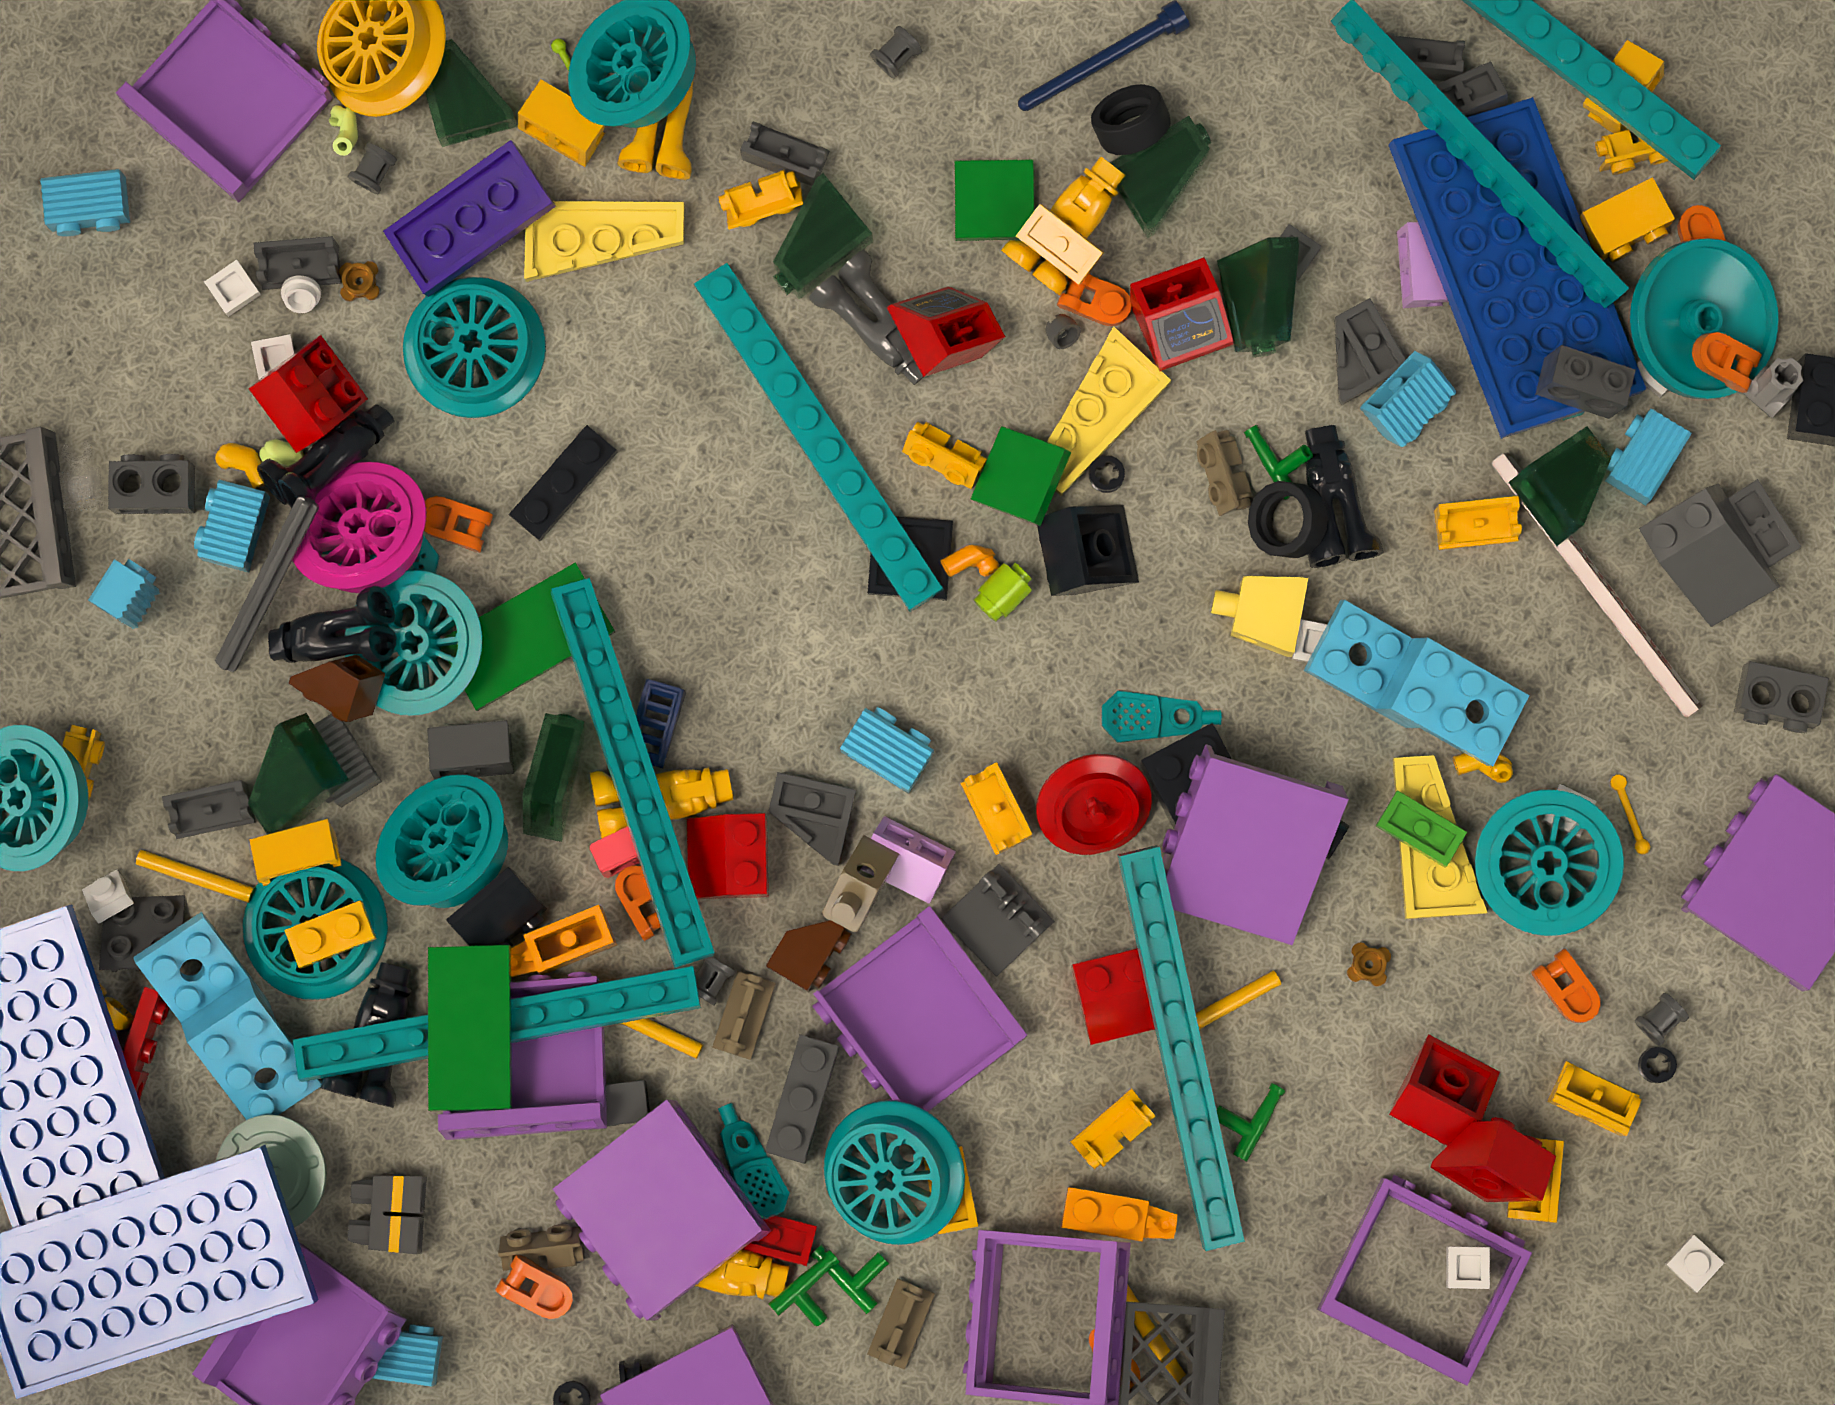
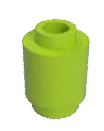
M1003 563L977 590L979 594L973 601L993 621L997 622L1002 616L1006 618L1032 591L1028 586L1032 578L1018 564L1014 563L1009 567Z

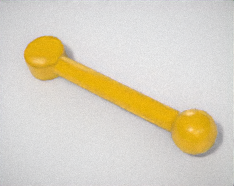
M1615 775L1610 781V786L1618 792L1636 840L1635 850L1639 854H1647L1650 851V843L1642 836L1626 794V778L1623 775Z

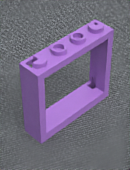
M1396 1175L1393 1176L1391 1181L1381 1178L1317 1310L1464 1385H1468L1532 1253L1523 1248L1526 1241L1515 1235L1503 1231L1500 1237L1486 1230L1489 1222L1469 1212L1463 1218L1449 1211L1452 1203L1430 1193L1428 1199L1415 1194L1413 1191L1416 1185ZM1388 1195L1510 1257L1506 1269L1460 1363L1337 1301Z
M979 1230L977 1250H972L976 1269L975 1279L971 1281L969 1287V1299L973 1306L972 1319L969 1320L966 1327L969 1356L968 1361H966L963 1367V1373H967L965 1395L1062 1405H1118L1131 1243ZM1003 1244L1101 1253L1090 1393L992 1383Z

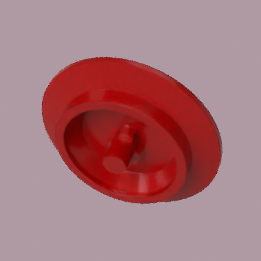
M1091 754L1065 763L1049 776L1039 792L1036 815L1043 834L1056 847L1073 854L1093 855L1119 848L1138 834L1149 817L1152 795L1146 777L1133 763L1115 755Z

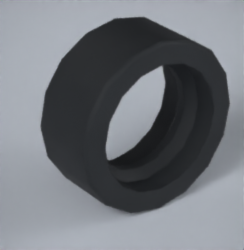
M1145 84L1130 85L1116 90L1106 96L1095 107L1091 115V124L1101 146L1107 153L1114 155H1129L1147 149L1166 134L1171 124L1170 114L1161 93L1155 87ZM1139 116V117H1137L1136 119H1134V120H1132V121H1130V122H1127V123L1122 124L1123 122L1127 121V120L1130 119V118Z
M1277 481L1266 485L1255 495L1249 508L1248 527L1251 538L1260 550L1270 556L1300 558L1308 555L1320 545L1327 530L1328 515L1325 502L1316 490L1306 484ZM1291 496L1295 497L1301 504L1303 525L1298 536L1291 543L1287 544L1281 543L1275 536L1272 521L1273 513L1278 503L1284 497Z

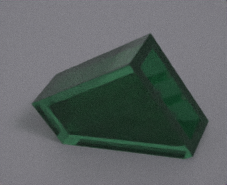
M452 39L446 40L439 70L425 91L441 146L446 147L518 127L512 109Z
M1190 116L1169 127L1166 134L1147 149L1129 155H1122L1110 162V164L1126 175L1116 189L1147 238L1156 233L1208 158L1210 150L1208 145L1211 144L1210 137L1202 124L1198 123L1195 125Z
M824 173L816 178L773 261L774 269L777 272L773 279L786 295L793 292L798 299H801L842 267L855 254L873 242L872 232Z
M1268 237L1217 260L1235 352H1252V356L1255 358L1264 357L1276 353L1275 347L1291 341L1299 255L1298 237Z
M1586 426L1529 464L1508 483L1554 544L1558 546L1584 526L1610 463L1611 456L1588 426Z
M307 713L283 721L275 727L248 802L249 807L267 835L293 828L349 781Z
M545 713L523 791V834L562 842L584 743L585 721L578 720L568 714L553 715Z

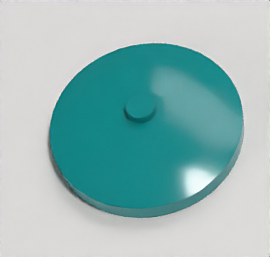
M1709 238L1675 244L1661 252L1650 262L1636 285L1630 310V328L1636 352L1649 374L1664 388L1680 396L1692 399H1712L1738 392L1730 389L1724 382L1696 367L1692 357V348L1696 339L1701 335L1720 332L1761 353L1762 356L1758 367H1753L1749 378L1751 380L1766 366L1777 339L1779 323L1778 306L1771 282L1759 263L1745 250L1732 243ZM1735 358L1731 366L1734 370L1738 362Z

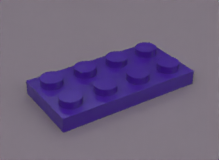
M510 140L383 232L422 293L429 297L555 208L556 205L517 145Z

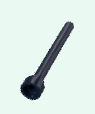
M1176 0L1162 6L1161 12L1156 14V20L1023 95L1018 100V107L1022 111H1029L1161 34L1169 35L1174 33L1177 35L1188 29L1190 24L1184 11Z

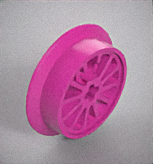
M379 462L350 464L330 481L315 498L319 509L292 561L304 576L325 587L351 593H360L363 589L372 586L386 587L399 579L411 567L419 554L426 523L425 501L420 488L408 474L394 466ZM375 499L370 510L368 511L367 500ZM357 502V508H352L348 511L345 509L347 506ZM389 502L395 503L390 508L386 509ZM338 513L342 514L338 523L331 521ZM390 527H395L394 531L391 534L387 535V529ZM324 532L337 534L322 538ZM332 550L324 557L321 555L323 552ZM374 554L376 558L370 560V556Z

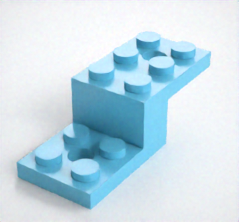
M1346 600L1339 601L1303 670L1405 728H1421L1486 766H1494L1530 696L1428 637L1411 638ZM1355 643L1362 644L1367 651L1366 661L1360 666L1354 665L1349 658L1350 648ZM1473 700L1478 701L1484 711L1482 719L1477 723H1472L1466 715V708Z
M200 912L134 956L136 965L181 1022L189 1046L246 1120L261 1115H279L321 1087L320 1079L304 1082L298 1080L293 1042L276 1021L266 996L203 912ZM190 959L199 960L202 962V968L195 975H185L180 971L185 961ZM262 1068H272L276 1071L274 1079L268 1083H259L254 1077Z

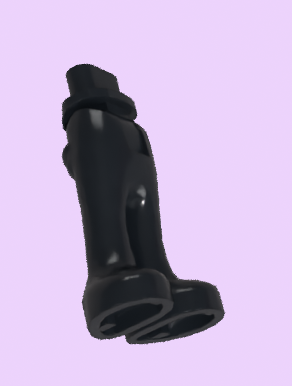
M377 404L366 412L358 410L354 413L356 419L345 418L325 436L321 437L295 463L283 466L269 458L257 466V472L270 492L284 505L289 504L292 508L299 496L315 500L318 493L341 471L354 461H359L368 455L369 449L374 444H378L384 437L383 430L394 422L393 416Z
M1336 425L1306 430L1307 445L1313 454V457L1306 462L1307 486L1318 492L1325 502L1328 515L1327 530L1320 545L1308 554L1310 567L1320 568L1336 565L1346 558L1344 544L1334 512V498L1338 499L1341 505L1349 560L1358 561L1380 556L1384 553L1382 543L1366 526L1359 502L1355 474L1345 450H1342L1345 448V441H1339Z
M379 586L367 587L357 595V606L316 612L296 618L291 622H284L278 629L270 630L268 633L270 658L273 661L283 659L288 663H295L298 661L312 662L344 655L362 654L368 661H386L391 657L396 647L397 637L392 629L385 626H373L348 636L336 637V633L348 628L385 625L395 622L396 615L391 599L383 588Z
M383 962L380 963L376 979L371 978L369 982L373 987L368 988L361 1001L354 1028L406 1019L408 1008L407 996L410 995L412 990L407 988L411 970ZM393 1065L370 1069L368 1079L361 1093L360 1089L364 1071L325 1077L320 1087L333 1093L355 1099L359 1097L363 1101L394 1108L396 1093L390 1082Z

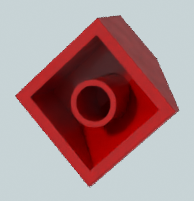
M765 813L724 814L687 819L688 874L697 899L769 897L767 816Z
M1138 948L1072 964L1071 969L1090 1045L1155 1029Z
M1428 1034L1397 1093L1389 1115L1448 1146L1472 1122L1482 1121L1500 1072Z
M1493 1117L1491 1121L1472 1122L1433 1159L1431 1168L1485 1202L1543 1201L1556 1156L1543 1148V1143L1540 1140L1516 1131L1514 1129L1515 1125L1512 1122L1503 1118Z

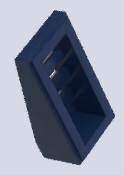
M646 679L636 718L641 731L643 725L664 731L663 738L642 733L645 743L660 747L658 754L648 752L652 766L663 769L686 692L678 687ZM652 694L673 700L671 707L652 702ZM651 710L668 715L667 723L646 717L647 711Z

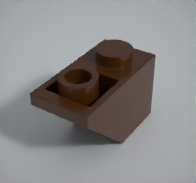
M356 654L329 661L291 676L289 684L302 692L306 699L317 702L329 710L337 720L352 722L373 715L386 673Z
M831 920L786 931L766 967L808 993L812 986L820 989L832 969L825 964L833 951L841 954L852 933Z

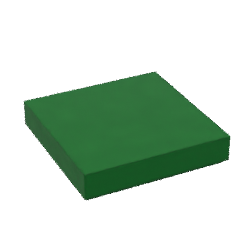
M1033 160L955 161V241L1020 240L1016 235L1034 212Z
M1001 426L970 499L981 505L1041 526L1071 452L1062 447Z

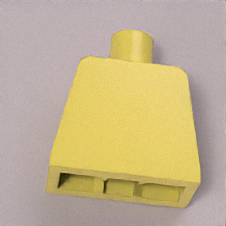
M1244 576L1240 583L1239 594L1215 590L1211 613L1234 618L1231 636L1278 654L1292 657L1295 652L1308 578Z

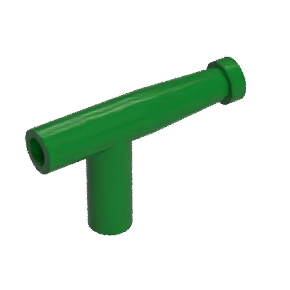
M1258 425L1246 430L1244 435L1250 439L1273 482H1292L1288 474L1313 457L1310 448L1302 445L1279 461L1260 434ZM1290 496L1284 497V500L1289 499Z
M1271 1083L1270 1091L1250 1122L1220 1105L1217 1108L1219 1124L1242 1136L1233 1155L1246 1162L1264 1132L1280 1096H1283L1285 1093L1284 1089Z
M821 1244L810 1256L814 1260L817 1259L819 1261L826 1256V1248ZM877 1252L854 1276L840 1264L833 1265L827 1273L867 1314L878 1302L864 1288L889 1263Z
M830 1250L825 1253V1257L801 1274L768 1303L778 1316L795 1303L814 1326H819L826 1320L827 1315L807 1291L833 1265L836 1266L840 1263Z

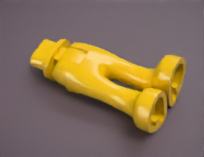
M693 81L683 100L667 115L664 135L655 166L656 171L664 177L687 180L691 176L692 164L683 151V137L692 100ZM659 121L637 128L633 141L621 150L617 162L618 166L622 169L639 173H649L652 171Z
M1101 156L1090 170L1084 169L1085 176L1081 175L1063 191L1051 208L1054 214L1086 238L1091 235L1103 219L1111 204L1112 197L1118 195V192L1115 190L1116 187L1126 176ZM1010 240L1001 250L1028 272L1033 270L1041 257L1040 254L1022 240ZM1047 260L1040 264L1032 274L1059 296L1066 288V275Z
M707 767L702 772L696 769H684L655 774L670 820L698 814L707 810L708 805L711 809H716V803L733 801L728 769L710 772L709 767ZM603 771L590 772L596 807L619 802L612 777ZM621 807L597 810L601 839L628 827Z
M742 1249L695 1286L733 1296L748 1297L757 1294L758 1298L763 1299L765 1294L776 1297L785 1288L789 1266L772 1263V1257L767 1256L764 1260L762 1255Z

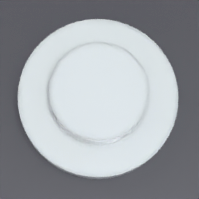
M293 276L282 284L281 297L289 310L296 313H307L319 303L321 288L315 280L309 277Z

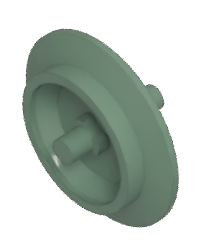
M261 1115L250 1118L236 1126L228 1134L218 1151L216 1161L266 1145L293 1226L296 1227L312 1215L323 1197L327 1179L323 1151L312 1133L302 1124L291 1118L280 1115Z

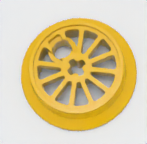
M335 0L321 23L317 40V53L320 66L336 98L353 112L373 117L390 115L411 105L426 91L441 65L446 41L444 18L436 0ZM390 11V18L387 21H384L386 13ZM406 45L403 55L400 56L401 46ZM397 61L396 67L390 71L388 65ZM377 68L378 73L380 75V79L375 82ZM361 75L360 84H357L356 82Z

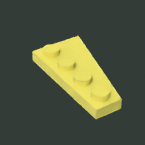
M553 201L556 205L555 208L525 228L524 279L528 282L683 245L685 224L684 202Z
M1114 326L1047 441L1071 452L1055 490L1060 496L1077 481L1092 463L1106 451L1171 383V379L1162 371L1159 372L1158 367Z
M1435 756L1393 758L1395 792L1398 790L1456 825L1450 807L1451 803ZM1463 840L1446 868L1399 841L1405 919L1487 913L1476 884L1472 865L1469 863L1463 845Z

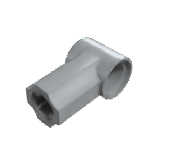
M1792 357L1789 359L1777 358L1769 367L1765 366L1752 380L1748 392L1743 394L1772 419L1803 382L1801 376L1802 366Z

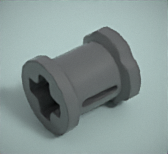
M897 26L894 29L895 35L879 50L874 49L870 53L874 62L893 79L899 75L898 69L913 55L918 56L922 52L921 46L915 38L901 26Z
M367 142L364 148L366 153L357 169L350 171L347 177L355 184L378 195L381 191L379 185L390 165H395L397 158L379 146Z
M708 957L704 959L705 962L698 971L696 980L699 997L715 1006L717 1003L716 995L727 978L733 977L736 972L714 957Z
M1663 993L1659 997L1660 1002L1644 1017L1638 1016L1635 1019L1636 1025L1658 1046L1665 1042L1664 1037L1680 1021L1686 1022L1689 1019V1015L1684 1008L1667 993Z

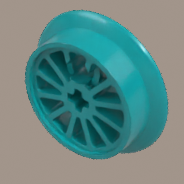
M623 0L599 15L580 38L570 62L568 74L569 92L572 102L579 113L589 121L599 125L639 128L654 124L671 113L687 94L696 69V53L684 15L669 0ZM608 73H615L606 78Z
M468 277L451 281L431 296H426L413 311L406 326L403 339L404 364L415 389L427 402L441 411L466 418L492 416L511 408L521 401L539 378L546 352L544 329L531 303L511 286L497 280L481 277ZM464 301H470L469 322L467 324L464 323L456 308V304ZM480 301L492 303L480 323L476 324L477 303ZM450 308L456 320L439 316L446 309ZM498 310H504L511 316L509 319L486 330ZM443 327H449L454 330L452 340L448 342V345H438L434 341L436 332ZM511 327H515L518 331L517 340L491 339ZM477 336L482 346L480 348L474 347L471 353H468L466 346L463 344L464 341H472L473 337ZM432 348L439 355L428 360L426 350ZM492 348L518 349L512 363L492 352ZM457 356L444 378H440L435 374L434 368ZM488 358L508 369L498 380H494L485 363ZM466 363V386L461 388L451 385L452 380L462 365ZM480 364L489 384L473 388L474 365Z
M406 571L399 579L383 587L390 597L395 610V622L388 625L397 637L393 653H398L399 656L382 668L380 662L368 661L362 654L357 655L386 673L376 706L391 713L412 716L436 711L455 700L465 690L480 662L482 630L474 605L464 591L455 583L431 572ZM423 599H430L433 602L429 613H427L425 606L422 604ZM411 606L414 610V620L409 626L403 627L400 623L404 614L403 610ZM444 606L449 617L435 627ZM385 625L348 628L345 631V636L362 632L369 627ZM456 625L457 633L455 637L440 639L445 632ZM417 637L423 639V642L418 645L419 652L413 651L412 648L418 644ZM458 644L456 657L441 651L443 646ZM437 657L452 663L447 674L438 663ZM406 664L398 685H395L390 680V676ZM428 665L438 677V680L432 686H430ZM418 670L419 689L408 691L414 674Z
M12 725L1 728L0 790L3 793L2 803H0V868L9 871L33 870L51 861L80 832L88 809V786L84 772L77 759L51 735L27 725ZM4 810L10 814L5 821L2 816V811ZM18 826L16 836H14L12 832ZM31 835H32L33 843H29V842H30Z
M449 775L432 780L408 795L387 820L378 841L376 869L384 889L392 897L406 904L450 908L466 903L489 884L501 870L508 850V832L504 823V811L497 793L490 785L479 778L468 775ZM417 852L423 853L415 857Z
M1559 790L1529 792L1504 804L1485 825L1478 840L1475 855L1478 885L1492 910L1513 927L1528 933L1544 936H1556L1575 932L1599 918L1614 900L1621 884L1624 868L1620 838L1608 817L1597 806L1583 797ZM1554 814L1549 840H1545L1537 820L1538 815ZM1565 816L1576 821V824L1560 842H1556L1560 817ZM1526 819H1531L1539 843H1533L1516 826ZM1580 829H1586L1593 839L1591 842L1567 850L1564 849ZM1513 834L1528 846L1531 852L1503 848L1502 846L1507 836ZM1591 849L1597 851V864L1595 865L1568 860L1570 856ZM1551 851L1554 858L1560 859V862L1554 863L1553 870L1550 871L1545 870L1544 864H1537V860L1544 859V852ZM1505 855L1529 860V863L1502 871L1500 858ZM1567 868L1594 872L1595 875L1590 885L1585 887L1566 870ZM1531 870L1533 873L1516 892H1513L1506 884V878ZM1547 881H1555L1562 886L1563 891L1558 900L1549 902L1545 901L1539 894L1540 887ZM1568 881L1582 892L1578 898L1571 902H1567L1569 898ZM1532 884L1533 896L1537 902L1535 905L1521 899V896Z
M341 859L342 866L333 868V864L327 863L271 878V882L267 886H263L262 883L256 885L244 912L243 940L248 957L256 971L267 983L277 990L296 998L309 1000L336 997L359 985L368 977L379 962L386 944L388 932L385 904L373 881L350 862ZM313 878L325 879L316 905L313 906L310 881ZM299 881L302 882L304 908L299 905L288 891L290 885ZM337 884L345 890V894L324 910L323 907L332 885ZM280 893L283 894L295 909V915L272 907ZM349 900H353L354 903L360 900L363 901L377 938L376 940L353 948L345 959H342L339 954L332 956L337 965L324 972L322 971L321 961L313 964L314 972L312 974L300 972L301 969L298 968L296 961L291 962L287 959L285 948L289 941L284 930L305 922L307 918L314 919L337 910ZM269 913L292 921V924L289 926L266 929ZM284 933L277 941L275 950L272 951L268 942L269 936Z
M879 1101L854 1110L836 1127L825 1152V1183L836 1210L850 1226L875 1241L886 1244L905 1245L930 1238L950 1222L961 1203L965 1186V1171L960 1150L947 1128L932 1114L915 1105L900 1101ZM873 1133L875 1135L878 1156L865 1140L867 1134ZM886 1133L896 1134L898 1138L888 1146ZM907 1144L914 1149L913 1162H908L902 1158L899 1151L901 1145ZM854 1145L867 1162L852 1156ZM926 1160L930 1170L916 1171ZM848 1167L853 1168L865 1174L866 1176L851 1177L850 1173L848 1172ZM888 1170L892 1171V1173L894 1174L892 1177V1182H889L886 1179L888 1175ZM931 1180L932 1190L929 1192L910 1182ZM859 1185L868 1186V1189L859 1196L855 1195L851 1187ZM871 1194H874V1202L871 1210H868L862 1204V1201ZM908 1195L927 1204L926 1208L919 1211ZM883 1200L886 1203L888 1219L878 1214ZM897 1202L910 1219H899Z

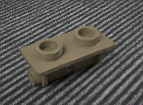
M1214 430L1197 440V459L1201 467L1205 468L1209 481V498L1212 504L1216 506L1219 516L1225 515L1235 508L1236 510L1249 508L1251 506L1250 499L1253 498V494L1251 493L1246 473L1242 471L1232 474L1230 468L1242 464L1235 436H1230L1229 430L1218 433Z
M737 971L712 1048L751 1060L776 983L752 974Z
M558 1224L548 1228L547 1231L531 1233L529 1230L519 1229L511 1231L507 1236L500 1237L498 1254L501 1257L503 1271L512 1270L510 1264L515 1255L518 1254L525 1256L538 1266H540L539 1256L546 1255L548 1269L577 1266L578 1261H584L583 1245H580L581 1239L579 1237L581 1228L571 1227L567 1224Z
M897 1278L867 1355L905 1370L935 1293Z

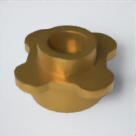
M367 261L365 264H343L339 270L343 283V288L340 291L342 298L348 302L362 297H366L368 300L376 299L380 293V289L376 286V275L379 272L378 266L372 261ZM358 278L363 279L361 285L356 284Z
M1362 942L1355 944L1351 949L1354 957L1352 966L1347 970L1348 978L1353 982H1358L1359 980L1369 981L1376 987L1383 985L1387 980L1384 973L1386 965L1391 959L1389 950L1385 947H1380L1379 949L1368 948ZM1366 961L1373 963L1372 968L1365 966Z

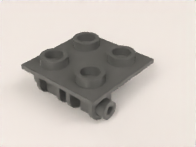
M1000 864L985 874L979 880V883L941 918L996 977L1055 922Z
M185 895L132 897L134 904L103 921L99 970L117 972L123 969H135L136 971H141L134 961V956L184 924Z

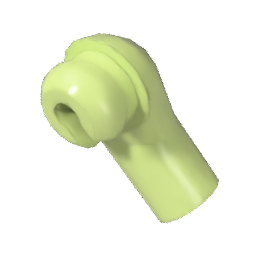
M335 105L330 112L329 123L334 127H340V131L333 142V149L337 154L345 156L352 151L358 140L356 113L350 108Z
M279 439L267 441L259 452L262 462L270 458L286 466L295 463L305 455L303 450L296 453L288 442Z

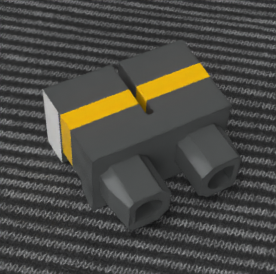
M373 1176V1180L366 1179L352 1182L351 1203L371 1204L370 1220H349L348 1241L368 1245V1250L422 1254L424 1217L387 1215V1212L424 1213L427 1177Z

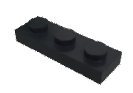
M586 425L509 513V516L538 541H541L617 454V450Z

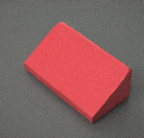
M628 827L590 845V851L604 877L610 878L620 873L624 868L640 863Z

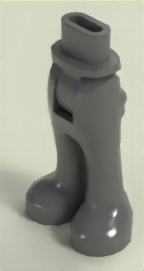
M863 249L848 260L839 270L837 276L840 280L835 275L830 276L811 293L809 299L819 308L835 311L856 331L875 355L887 365L895 368L897 375L903 373L915 385L924 377L887 309L892 303L881 293L871 279L872 259ZM841 281L872 310L878 318L877 322H873L858 307L853 298L846 292Z

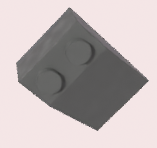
M1719 483L1706 487L1639 528L1659 564L1710 627L1780 587Z

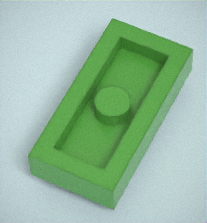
M1398 790L1376 824L1377 828L1444 868L1448 866L1467 834V831Z

